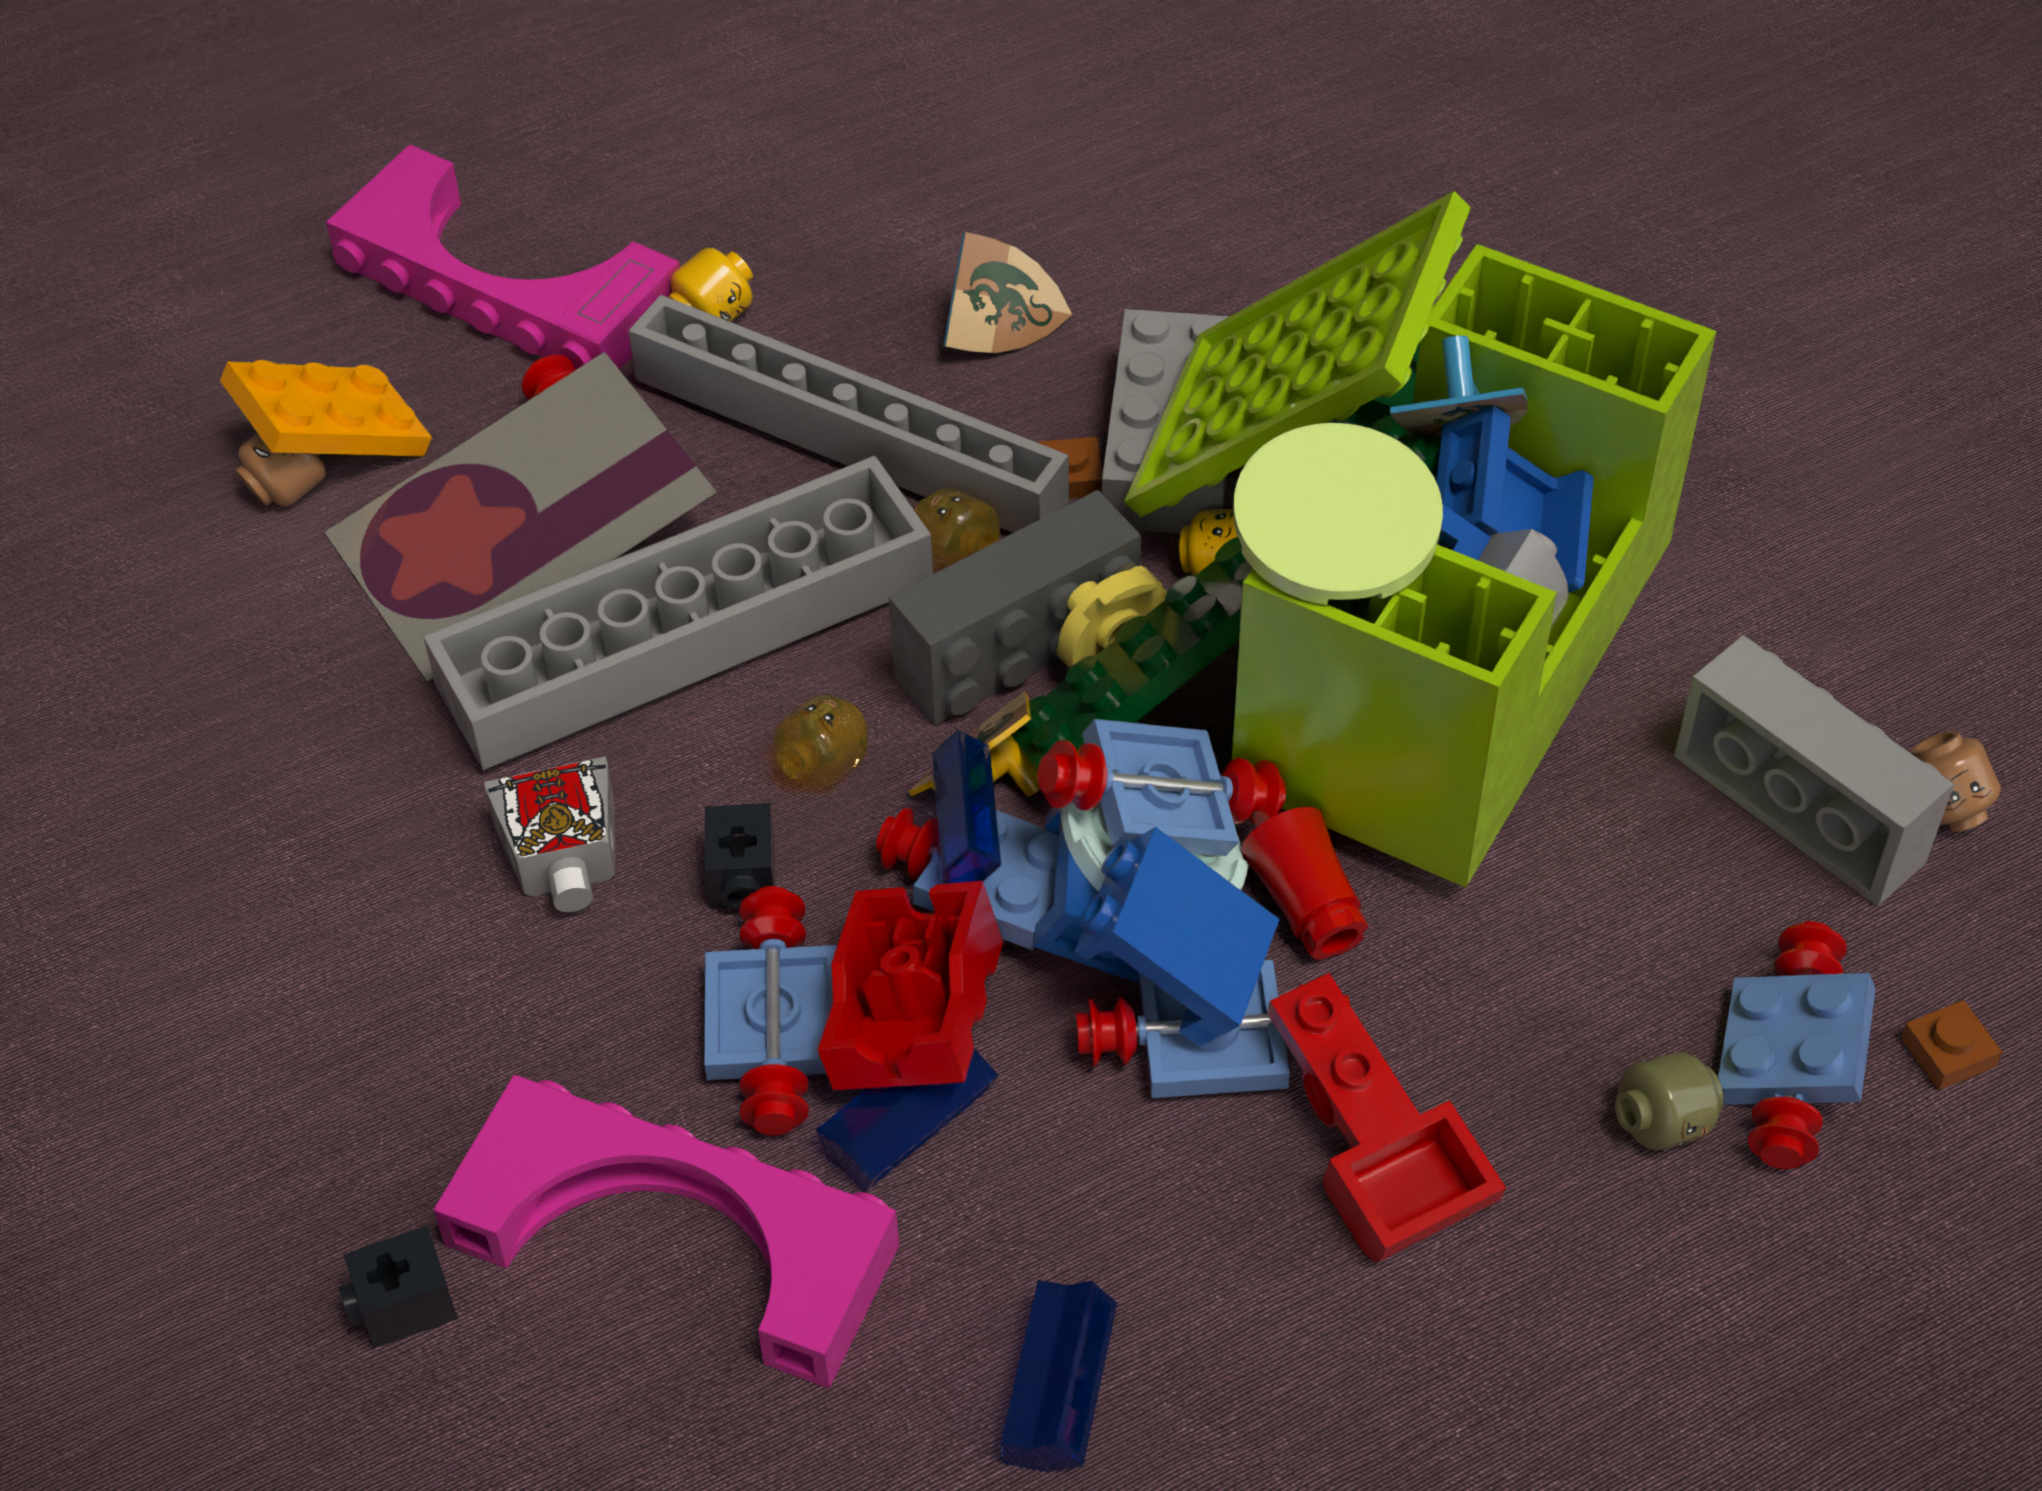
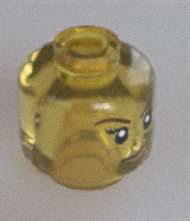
M939 489L921 500L914 509L931 534L932 562L943 569L999 541V519L993 507L957 489Z
M829 694L812 696L778 722L773 735L775 753L782 771L800 784L812 788L830 786L865 758L868 749L867 724L862 713L849 701Z

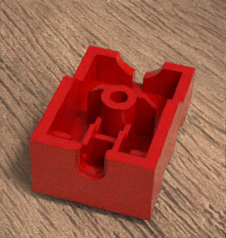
M983 881L934 885L929 891L934 911L931 913L916 911L912 907L907 892L903 887L855 891L831 963L833 1004L817 1049L833 1090L965 1082L974 1050L971 1029L975 1022L982 1020L987 1003L984 982L987 976L995 973L1003 945V939Z

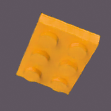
M257 360L254 363L227 361L220 379L224 388L272 453L425 456L432 440V436L415 416L412 408L404 402L394 389L387 376L380 369L372 366L334 367L315 362L307 363L306 365L276 364L267 360Z

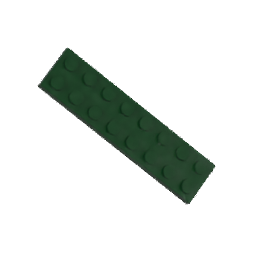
M1392 416L1384 417L1370 427V429L1398 440L1412 450L1426 464L1435 481H1437L1441 437L1434 432L1421 435L1418 431H1407L1397 424ZM1238 536L1226 542L1217 551L1215 560L1197 575L1188 576L1176 582L1166 593L1165 600L1147 615L1135 617L1125 623L1118 630L1115 640L1096 656H1088L1075 663L1067 672L1065 681L1046 696L1035 697L1029 701L1031 720L1011 735L1037 771L1042 757L1049 752L1056 742L1060 740L1069 741L1078 750L1080 746L1085 744L1082 733L1094 719L1136 723L1239 640L1243 581L1252 570V566L1242 554V545Z

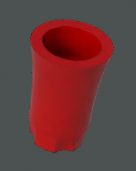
M1299 807L1284 811L1260 824L1247 836L1240 849L1243 860L1247 861L1248 866L1265 885L1284 914L1295 937L1303 941L1310 956L1317 960H1324L1333 955L1344 954L1364 939L1363 933L1369 927L1368 923L1360 912L1361 903L1344 873L1333 848L1324 816L1319 809Z

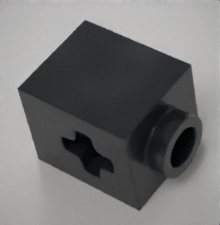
M770 803L705 807V876L710 909L731 908L739 910L742 900L748 895L763 887L776 886L775 839ZM734 834H745V836H732V835H734Z
M428 1226L343 1254L351 1278L350 1282L338 1286L351 1327L365 1323L374 1349L458 1319Z

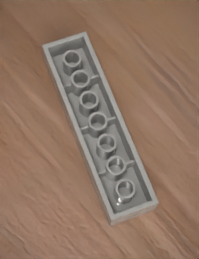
M872 456L423 636L434 682L481 768L486 770L889 602L888 597L933 575L931 534L876 456Z

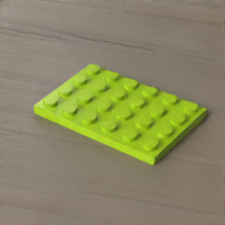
M1452 191L1198 334L1124 503L1140 517L1163 506L1173 507L1188 493L1204 485L1212 487L1218 484L1228 473L1244 466L1254 453L1275 437L1308 425L1328 423L1334 419L1343 421L1367 402L1379 396L1387 398L1397 393L1410 378L1412 370L1409 366L1418 343L1424 338L1429 329L1428 317L1435 299L1441 294L1446 285L1444 276L1452 256L1459 249L1463 241L1461 232L1471 207L1455 191Z

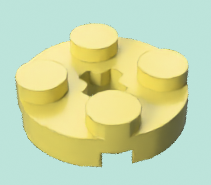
M1136 566L1130 570L1116 573L1099 584L1093 581L1081 584L1068 599L1067 606L1071 612L1067 616L1060 632L1057 655L1069 668L1085 657L1096 656L1115 640L1118 630L1125 623L1135 617L1147 615L1165 600L1167 591L1163 588L1161 582L1143 566Z

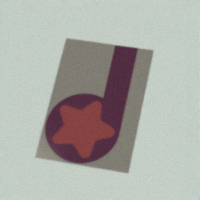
M603 352L324 533L428 682L433 678L423 636L608 563L717 491L608 355Z

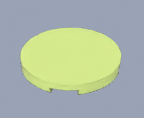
M1322 423L1285 432L1270 440L1253 454L1240 473L1236 484L1233 518L1236 533L1242 545V554L1262 578L1289 595L1309 602L1328 605V599H1360L1375 595L1383 599L1397 593L1412 583L1425 570L1436 551L1443 519V505L1438 485L1426 464L1407 446L1384 433L1363 426L1344 423Z

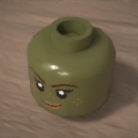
M1686 1052L1669 1053L1637 1062L1623 1073L1618 1086L1615 1112L1620 1125L1638 1143L1650 1150H1667L1701 1140L1714 1130L1723 1107V1091L1714 1071L1704 1065L1698 1058Z

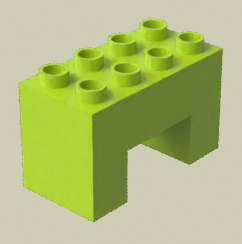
M1476 244L1431 309L1427 320L1429 329L1419 345L1413 404L1448 399L1442 340L1451 336L1468 337L1472 377L1480 394L1523 387L1527 395V413L1519 422L1510 427L1508 447L1551 477L1559 478L1580 470H1584L1593 476L1584 585L1581 589L1568 593L1567 603L1551 628L1557 596L1556 591L1440 545H1437L1428 566L1412 583L1397 593L1383 599L1375 595L1360 599H1328V605L1313 603L1279 590L1252 568L1243 581L1232 749V760L1244 758L1252 765L1266 760L1276 765L1286 786V799L1282 807L1283 809L1290 810L1299 807L1317 808L1322 812L1327 828L1465 888L1671 541L1716 331Z

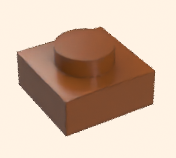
M1097 437L1038 441L1039 444L1069 455V499L1082 498L1096 490H1099L1102 494L1103 471Z
M1964 1000L1907 1022L1901 1035L1902 1041L1938 1091L1997 1067L2003 1053Z

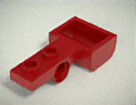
M1330 973L1270 1000L1267 1014L1303 1070V1085L1313 1110L1326 1126L1330 1128L1338 1126L1351 1149L1329 1160L1322 1181L1327 1195L1354 1239L1371 1260L1380 1262L1501 1200L1506 1186L1451 1101L1449 1100L1419 1114Z

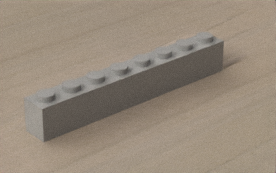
M660 295L629 330L637 381L847 466L876 456L896 486L931 500L943 494V497L938 500L939 503L953 507V509L1014 533L1069 504V455L663 295ZM954 496H958V497H960V498H963V499H962L961 501H959V502H963V501H967V500H973V499H975V500H974V501H968V502H965V503L957 504V503H959V502L952 501L951 498L954 497Z

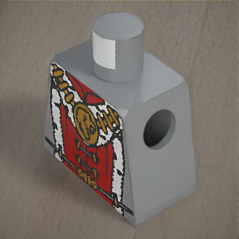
M606 756L484 782L495 830L523 893L529 896L551 893L555 908L562 912H576L590 905L593 900L590 884L610 880L616 873L615 801Z

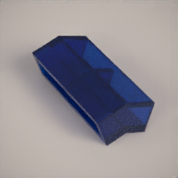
M957 729L932 753L931 783L940 884L983 881L984 883L1001 866L990 745Z
M974 1048L967 1076L963 1083L866 1088L816 1129L827 1160L845 1171L857 1186L866 1193L985 1094L999 1075Z
M1038 1280L1001 1438V1464L1043 1472L1083 1467L1118 1304L1093 1281L1064 1285Z

